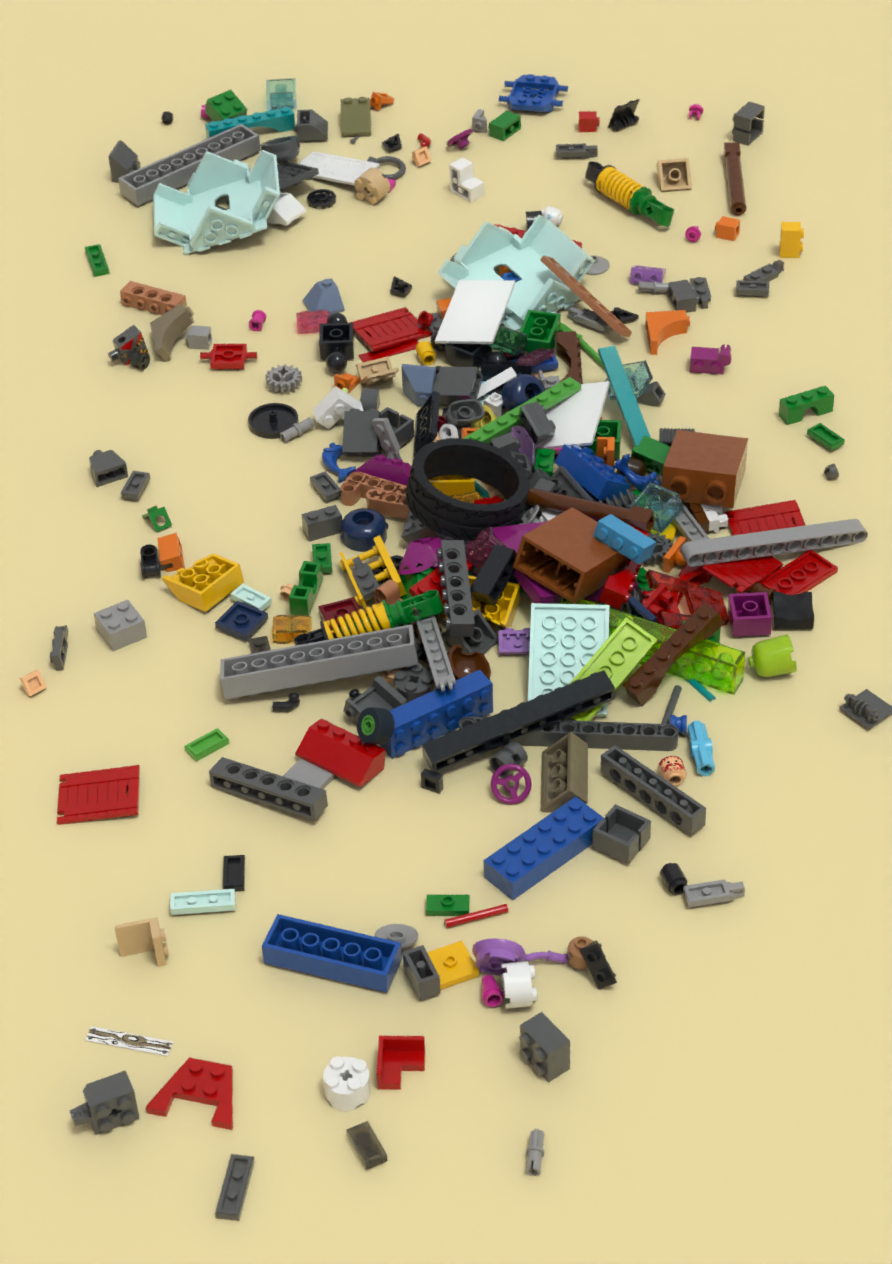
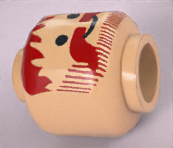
M667 756L658 764L659 775L672 785L678 786L685 780L687 773L680 757Z

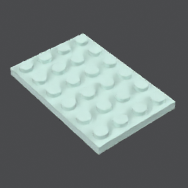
M531 603L528 701L535 699L539 695L552 692L558 687L568 685L609 638V605ZM607 703L595 717H607Z

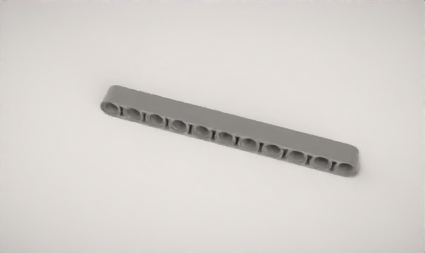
M849 519L690 541L680 547V553L688 566L694 567L857 544L863 542L868 537V532L858 519Z

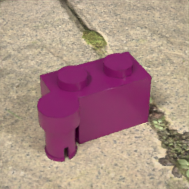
M724 344L720 347V351L719 348L692 347L690 372L724 374V367L731 363V347L727 344L725 348Z

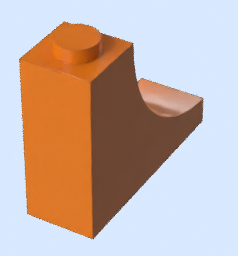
M686 310L646 312L645 327L651 355H657L659 345L667 338L687 333V327L690 326V317H687Z

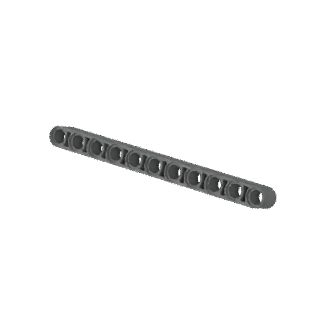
M464 717L459 721V729L481 721L485 717ZM563 720L515 740L521 746L550 747L562 737L572 732L586 742L588 748L610 749L616 745L622 750L673 751L678 746V728L671 724Z

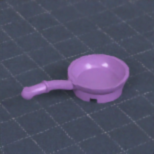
M484 939L476 942L472 948V953L476 958L475 966H480V971L490 975L501 976V974L505 973V968L501 969V964L531 962L541 959L560 962L561 964L568 963L567 954L555 953L550 950L548 952L526 954L521 945L507 939Z

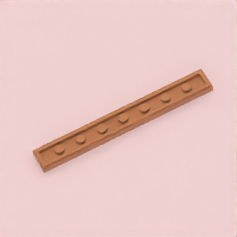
M542 256L540 261L621 336L628 338L631 336L632 331L554 258Z

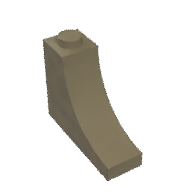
M184 303L179 304L150 322L156 351L165 362L171 359V350L176 339L187 327L194 323V313Z

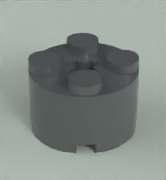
M419 663L412 667H405L394 674L395 689L407 699L406 703L434 691L432 673Z

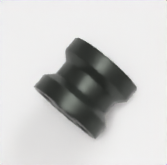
M137 350L133 351L130 357V365L133 367L139 366L140 369L145 370L150 363V355Z

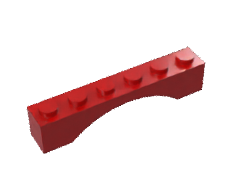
M633 527L641 533L645 534L646 536H649V533L640 530L636 527ZM628 558L626 569L608 577L598 601L620 610L622 603L627 604L642 563L637 564Z
M686 563V567L680 571L679 578L674 580L672 589L668 592L674 596L675 601L669 607L662 604L663 615L659 620L657 619L662 637L669 639L680 627L681 613L678 605L682 598L689 591L699 585L708 583L712 578V575L702 569L703 565L690 567Z

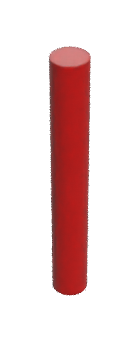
M503 904L445 919L444 923L446 928L503 914L508 912V906Z

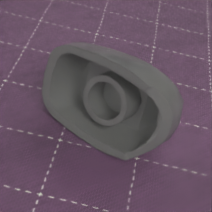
M466 399L451 403L445 416L448 424H452L456 428L466 427L481 421L485 411L480 401Z

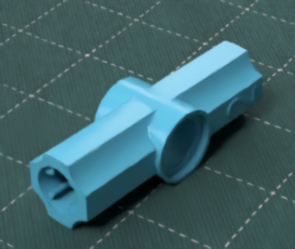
M700 720L693 721L688 725L691 758H694L697 773L702 776H709L715 772L712 757V741L707 736L705 724L701 723Z

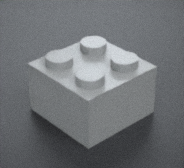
M129 600L94 613L96 630L112 651L147 638L145 621Z

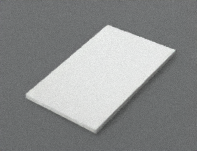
M459 280L436 336L435 343L493 344L516 282L513 280Z
M610 382L581 384L580 391L547 409L546 416L548 420H552L555 424V434L538 445L534 444V450L562 448L564 444L571 446L572 444L578 446L593 445Z

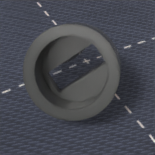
M835 464L828 465L825 468L824 474L828 479L839 477Z

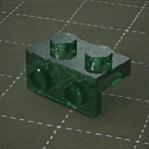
M500 325L493 344L486 345L496 351H504L510 356H516L526 350L528 335Z

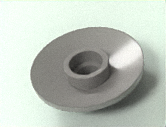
M592 255L591 257L595 262L586 274L600 275L605 273L609 269L608 260Z
M390 924L379 928L375 932V937L400 942L402 949L417 942L418 932L408 925Z

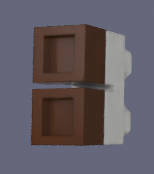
M688 503L689 512L705 532L714 530L715 533H719L720 527L728 526V517L726 514H723L722 507Z

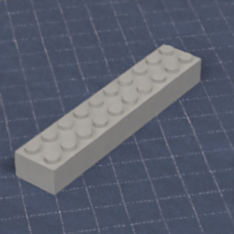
M243 124L237 125L118 178L120 194L137 206L143 205L153 200V194L159 183L173 189L181 188L183 185L188 184L206 151L230 161L234 159L241 161L261 151L259 135Z
M411 624L221 659L220 682L225 699H237L247 695L254 696L269 691L276 692L280 689H293L302 685H314L319 682H331L340 678H353L362 674H373L384 670L391 671L395 668L412 667L418 664L413 626Z

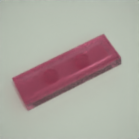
M538 348L518 358V365L535 366L553 357L554 350Z

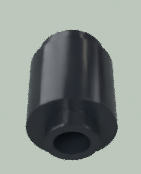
M667 863L662 867L660 876L667 889L674 895L682 894L683 887L687 886L688 881L677 863Z

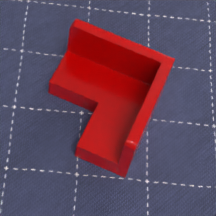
M379 1036L377 1058L378 1090H401L402 1071H425L426 1052L424 1036Z

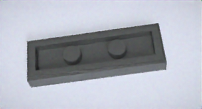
M231 1154L215 1212L217 1219L240 1221L255 1163L253 1156Z

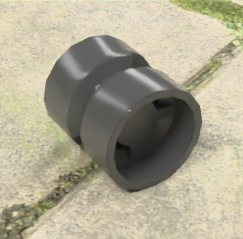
M511 741L492 755L489 763L495 772L500 766L505 764L522 766L527 762L528 756L519 743ZM506 770L499 777L506 778L514 773L515 770Z

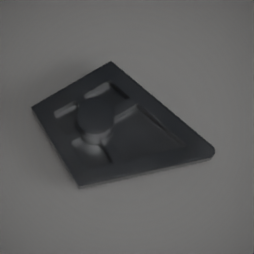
M399 134L389 137V139L382 142V146L388 152L402 148Z
M394 276L390 290L391 294L405 297L412 289V285Z
M615 307L614 310L610 311L622 323L639 319V315L619 307Z

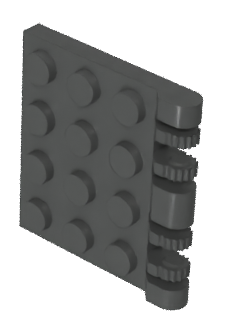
M283 162L277 165L280 190H286L290 185H299L301 181L311 180L319 174L318 168L291 162Z

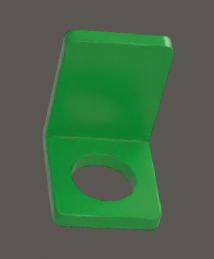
M156 505L147 509L148 513L142 515L143 518L149 516L155 532L172 526L165 507L158 508ZM159 515L165 518L163 526H159L156 523V518Z

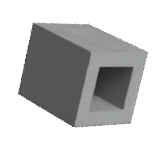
M191 325L189 332L186 333L189 349L209 350L212 342L210 326Z

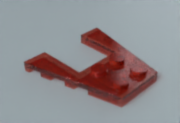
M648 569L646 578L649 588L657 589L663 583L667 586L668 591L684 593L691 615L705 602L719 613L723 625L728 624L730 619L721 592ZM661 611L658 618L662 631H667L668 628L677 630L682 625V621L687 620L691 615Z

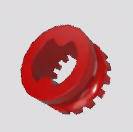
M422 311L418 315L417 321L419 325L429 327L433 321V315L427 311Z

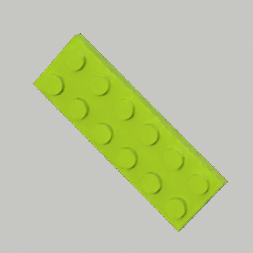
M626 617L569 684L604 670L613 683L616 692L657 644V639ZM606 703L575 715L570 719L573 721H591Z

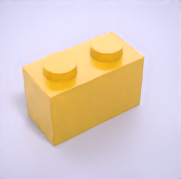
M781 222L780 258H799L800 252H803V242L800 241L801 238H804V228H801V222Z

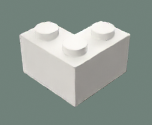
M461 158L449 164L450 191L471 203L484 196V182L474 177L473 163L465 158Z
M335 386L313 411L316 422L330 429L340 418L344 420V411H350V409H360V411H363V407L360 401Z

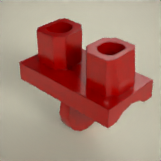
M661 583L656 590L652 589L650 592L643 591L641 593L643 600L640 603L659 620L663 615L661 605L664 604L669 607L675 600L674 596L668 592L667 586Z

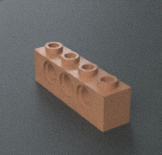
M129 281L120 290L123 305L159 315L165 314L181 303H184L187 307L185 295Z

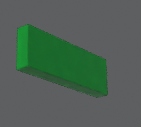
M101 245L85 247L94 277L110 274Z

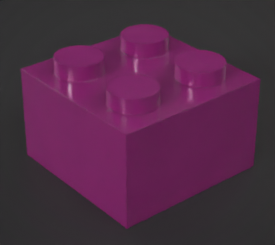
M767 592L728 595V616L732 637L771 635L772 614Z

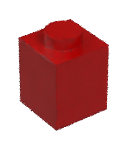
M579 111V132H597V126H600V117H597V111Z

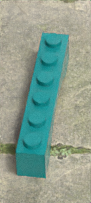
M282 107L281 109L268 110L267 112L253 113L247 116L242 115L232 119L227 118L218 122L212 121L205 124L206 138L208 139L240 124L247 128L269 127L280 132L290 131L295 126L294 112L291 107Z

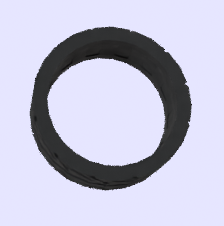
M447 438L424 445L418 451V454L416 453L407 483L406 503L412 514L426 527L457 540L488 542L487 536L490 528L520 524L530 489V480L525 468L506 451L478 440ZM445 475L471 477L491 485L507 500L493 504L463 502L439 491L430 483L429 479Z

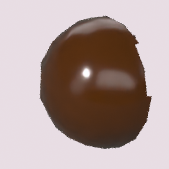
M458 644L453 645L447 655L455 681L478 670H481L490 680V665L482 653L476 651L469 654L462 652V646Z

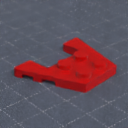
M189 1057L146 1106L148 1114L167 1117L174 1098L217 1106L211 1120L212 1126L232 1130L233 1068L231 1065Z

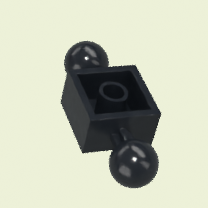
M341 313L331 314L327 319V324H320L319 331L320 359L326 360L327 368L333 373L344 371L347 367V359L354 358L353 323H348L347 318Z
M438 331L434 332L431 336L432 347L440 352L445 351L446 362L459 367H479L482 361H507L503 353L499 351L492 352V344L435 343Z

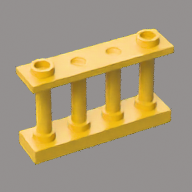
M380 535L373 538L376 544L373 546V549L346 560L343 552L339 553L342 558L339 561L343 572L347 570L358 594L354 597L358 606L363 605L364 610L367 607L366 601L350 569L354 565L352 559L358 556L362 562L375 555L377 557L381 555L378 558L379 560L368 564L372 571L379 567H386L383 569V572L374 575L377 582L386 578L392 579L399 587L400 597L407 594Z

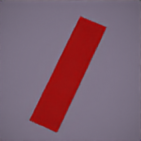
M415 340L358 356L362 362H367L414 350L419 342Z

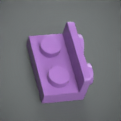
M634 265L631 267L630 283L638 284L640 281L662 283L663 277L666 275V269Z
M505 628L499 630V655H527L530 653V628L522 630Z

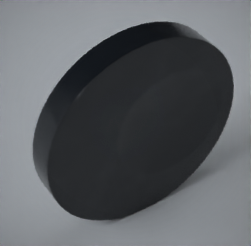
M282 403L261 405L255 408L248 417L251 432L258 437L266 439L280 438L281 432L291 428L292 424L299 423L297 411L293 407Z

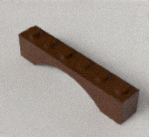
M576 331L556 332L557 356L563 359L570 368L567 375L561 381L571 377L580 384H583L580 338L576 337Z
M704 602L623 684L627 694L643 706L656 693L664 676L679 657L695 644L710 638L723 625L719 613Z

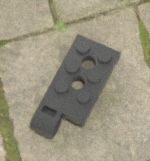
M559 466L552 477L543 470L536 468L529 478L530 488H533L538 480L543 478L556 483L557 487L553 493L565 495L567 492V496L594 501L563 466Z

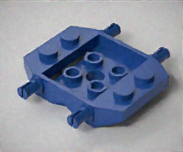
M533 74L522 75L513 82L505 81L504 87L513 88L510 96L499 95V102H507L509 109L552 112L554 106L563 107V101L556 99L559 91L568 92V86L558 85L555 77L546 75L534 76Z

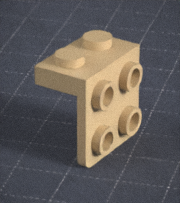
M389 356L356 364L361 385H374L379 380L383 382L390 381L399 372L398 368L392 369Z
M158 917L115 926V934L121 956L155 951L158 967L166 965L165 956H169L167 943H163L166 941L164 928L160 929Z

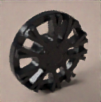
M318 189L308 194L307 201L312 208L322 207V209H326L327 206L330 208L333 203H336V194L328 189Z

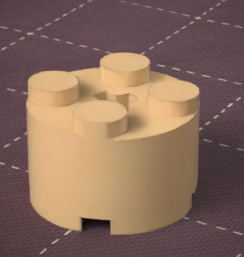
M371 167L354 181L358 199L369 201L372 205H375L389 192L390 183L387 177L384 178L382 176V171Z

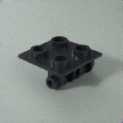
M639 99L629 101L622 106H617L614 109L608 128L612 127L613 131H619L630 125L637 124L639 118L634 113Z

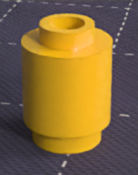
M429 341L418 343L415 349L421 363L424 365L433 364L436 354Z

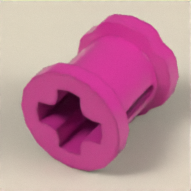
M255 310L252 313V319L248 323L249 328L253 331H260L263 328V322L266 320V314L261 310Z

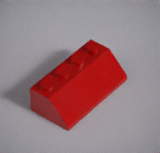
M321 718L308 728L295 756L361 787L384 770L386 749L376 744L365 743L359 736Z

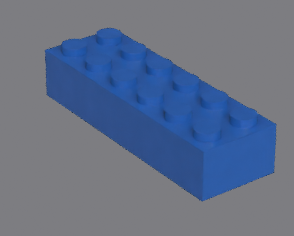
M478 670L456 680L452 690H449L448 686H446L445 691L441 692V689L438 688L390 710L395 722L393 736L387 743L380 744V746L386 749V753L393 759L420 747L429 740L437 739L448 732L458 729L459 721L464 717H483L492 713L493 683L481 670Z
M574 797L484 859V878L511 900L516 899L593 844V829L604 817L580 799Z
M277 914L262 944L263 961L265 964L388 993L402 961L400 942Z

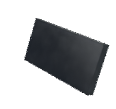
M436 391L432 392L416 413L414 457L424 445L433 442L437 437L440 393Z

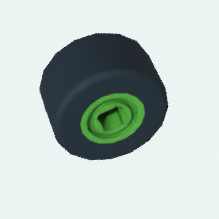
M368 707L364 709L357 721V731L361 740L368 744L387 743L394 732L395 722L393 715L385 708Z

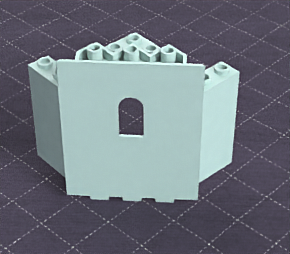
M262 150L252 170H250L249 165L236 159L230 161L206 151L196 172H193L187 184L188 192L184 193L161 183L158 184L153 194L154 236L183 246V255L195 251L201 252L210 249L211 246L217 244L220 246L229 243L231 240L239 237L242 239L251 236L252 233L267 229V218L280 196L276 155ZM222 196H229L230 209L223 210L215 206L216 200Z
M538 215L522 239L517 234L513 235L510 231L485 221L468 246L463 244L454 256V262L446 260L438 274L456 289L459 280H503L495 273L494 268L499 265L508 267L521 280L516 282L501 324L514 333L521 329L528 310L557 314L558 310L562 308L567 309L575 305V301L581 299L540 261L542 256L554 258L578 282L582 280L595 260L547 218Z

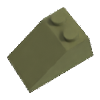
M347 97L341 99L342 136L371 135L370 98L359 97L352 99Z

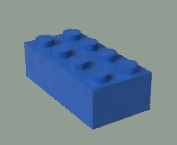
M572 444V446L563 445L554 463L565 467L574 479L593 496L605 501L606 497H608L612 501L613 494L617 498H619V492H622L624 496L626 495V489L629 490L631 486L625 481L626 478L614 472L615 469L605 464L604 459L594 455L592 449L588 447L581 448L576 444Z

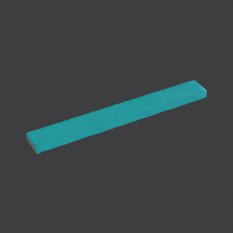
M615 345L599 348L598 354L634 446H638L644 436L650 437L619 354Z

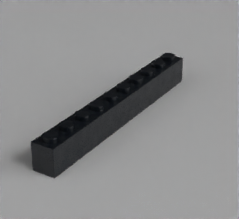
M604 670L593 673L581 680H575L569 685L558 687L552 692L539 695L535 699L522 702L513 708L502 710L496 715L485 717L474 724L466 725L454 732H448L435 740H429L422 744L423 757L431 771L440 772L508 744L511 741L615 699V687Z

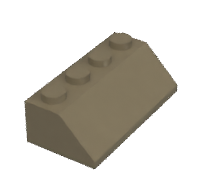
M572 732L542 751L541 811L545 813L554 812L574 797H577L585 804L588 803V744Z

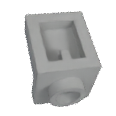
M478 109L472 117L473 131L487 132V120L484 116V110Z
M538 370V377L536 378L541 381L545 390L559 383V376L544 377L542 370Z

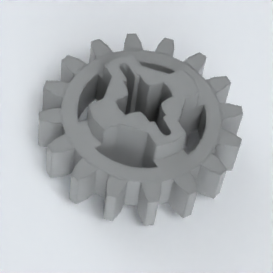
M286 364L284 366L277 365V368L272 367V371L268 370L265 375L266 385L269 386L270 390L275 389V392L281 390V393H283L284 391L290 392V389L296 390V386H301L302 382L301 371H298V367L293 368V365L289 367Z

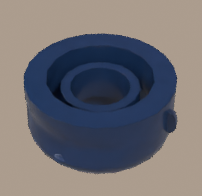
M519 373L504 385L502 400L506 410L509 412L528 401L525 392L530 400L546 390L541 381L535 376Z
M369 508L356 509L349 512L343 518L340 539L349 549L366 552L373 549V546L376 545L374 537L380 535L383 543L386 542L389 525L386 523L383 515L376 510Z

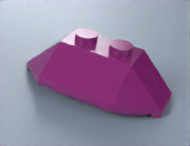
M376 455L352 473L362 472L407 486L411 465L403 462L402 459H389L385 455Z

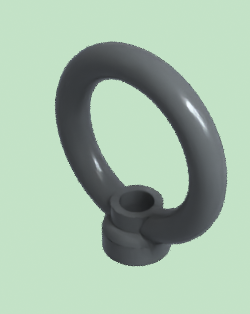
M370 156L367 160L368 162L379 164L391 162L400 167L397 173L382 174L384 178L396 180L402 177L406 171L404 162L396 157L384 156L376 159Z

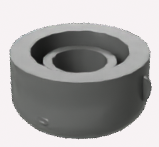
M297 136L276 138L260 144L261 151L264 150L276 155L277 163L293 160L300 153V143Z

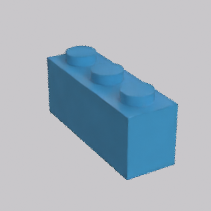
M612 514L598 521L593 535L596 539L637 564H641L651 558L656 545V541Z

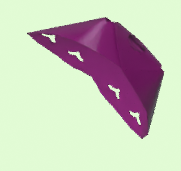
M429 537L411 541L400 564L399 574L418 573L425 571L431 566L438 568L440 559H437V548L441 546V539ZM418 563L423 564V566H419L416 568Z

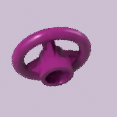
M467 129L447 141V146L457 144L459 149L469 144L468 137L473 133V130Z
M502 765L492 775V793L496 799L504 804H518L524 801L531 791V777L526 769L520 765ZM506 770L518 771L515 776L510 775L505 779L498 778ZM524 777L525 789L518 796L516 790L519 787V780ZM509 780H513L515 782V786L513 788H509L507 786V782ZM497 784L503 785L504 789L511 793L512 799L502 796L497 789Z

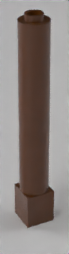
M728 142L724 143L723 156L724 164L726 165L730 207L733 214L742 215L746 211V200L740 160V143Z
M534 488L529 489L525 503L526 506L533 507L539 505L540 509L563 513L573 507L596 521L612 514L626 524L650 533L655 524L652 509L633 505L629 509Z

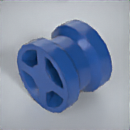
M670 715V724L678 728V733L686 735L687 715H682L681 717Z

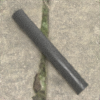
M679 685L674 686L661 724H670V715H673L682 690Z

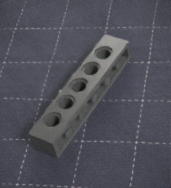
M441 540V546L437 548V559L441 560L438 566L439 573H442V576H440V586L444 587L442 589V601H446V604H444V615L448 617L445 619V627L449 629L450 637H473L475 622L464 540Z
M614 745L601 755L602 774L687 834L692 836L705 826L706 807L628 753Z
M221 757L209 770L210 783L213 788L314 821L328 806L327 794L324 789Z

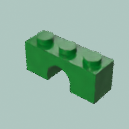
M825 385L782 398L779 404V417L786 425L802 421L803 414L808 408H811L817 416L833 412L834 394Z
M303 561L299 571V586L294 585L289 596L290 614L309 617L323 582L322 563Z

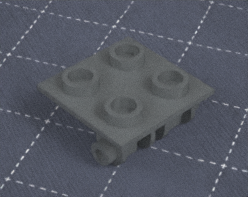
M865 689L857 696L849 693L846 694L844 697L846 703L839 707L840 710L867 729L872 728L892 714V706L868 689Z

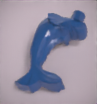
M331 443L329 448L323 449L322 462L328 470L339 476L338 483H341L356 470V467L339 468L336 461L338 457L343 455L342 446Z
M626 454L622 460L618 459L613 466L614 469H620L627 479L644 493L652 485L659 488L662 484L661 481L656 479L658 476L656 472H652L648 476H640L632 472L628 467L630 454Z

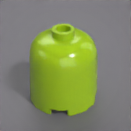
M782 635L755 643L751 650L752 656L748 657L750 668H755L756 673L762 677L797 672L796 660L792 661L790 653L794 652L790 637Z

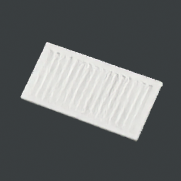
M314 151L299 163L300 165L318 168L319 174L314 176V178L354 186V181L371 167H380L379 163Z

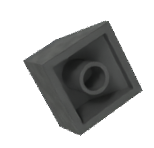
M119 140L108 156L112 182L119 183L118 178L140 169L138 155L123 141Z
M538 401L521 406L518 414L535 445L554 436L556 429L553 421L548 420L545 407L540 405Z
M479 609L473 611L475 622L473 637H450L449 629L442 633V636L451 648L453 645L458 644L462 646V652L468 654L475 651L484 654L499 641V638Z

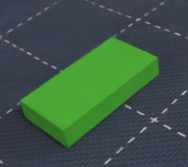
M217 728L184 747L185 751L197 762L228 745L229 739Z

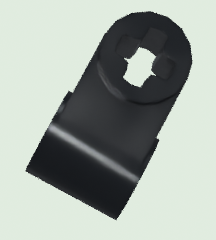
M151 544L144 545L140 550L142 579L153 575L161 577L157 548Z

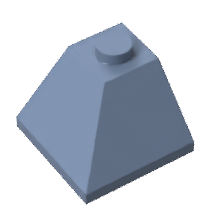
M332 278L316 282L303 299V304L314 319L345 311L338 286Z
M402 364L403 394L415 405L423 406L432 394L436 382V367Z

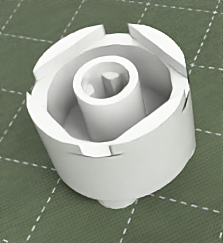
M528 961L501 964V969L505 968L506 973L501 974L504 1000H509V1004H505V1008L533 1006V1002L537 1001L536 987L532 988L531 979L535 978L534 965H529Z
M336 1056L331 1059L323 1073L325 1097L331 1103V1106L341 1111H352L357 1109L356 1106L362 1103L364 1105L369 1100L371 1094L369 1070L366 1062L353 1057Z

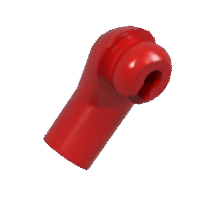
M422 133L418 135L417 139L421 141V147L430 146L431 139Z

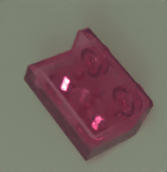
M320 309L315 312L301 311L296 313L298 334L319 332L320 324H327V319L330 316L329 310Z
M491 526L487 530H482L474 541H469L465 546L466 560L479 570L483 567L495 545L506 547L504 543L492 535L493 528Z

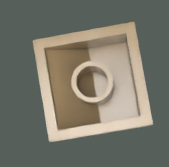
M689 158L658 160L656 171L661 191L692 189Z

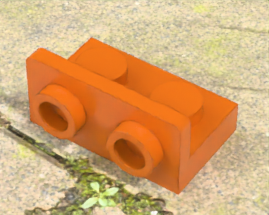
M597 437V456L604 459L605 464L613 467L615 437Z

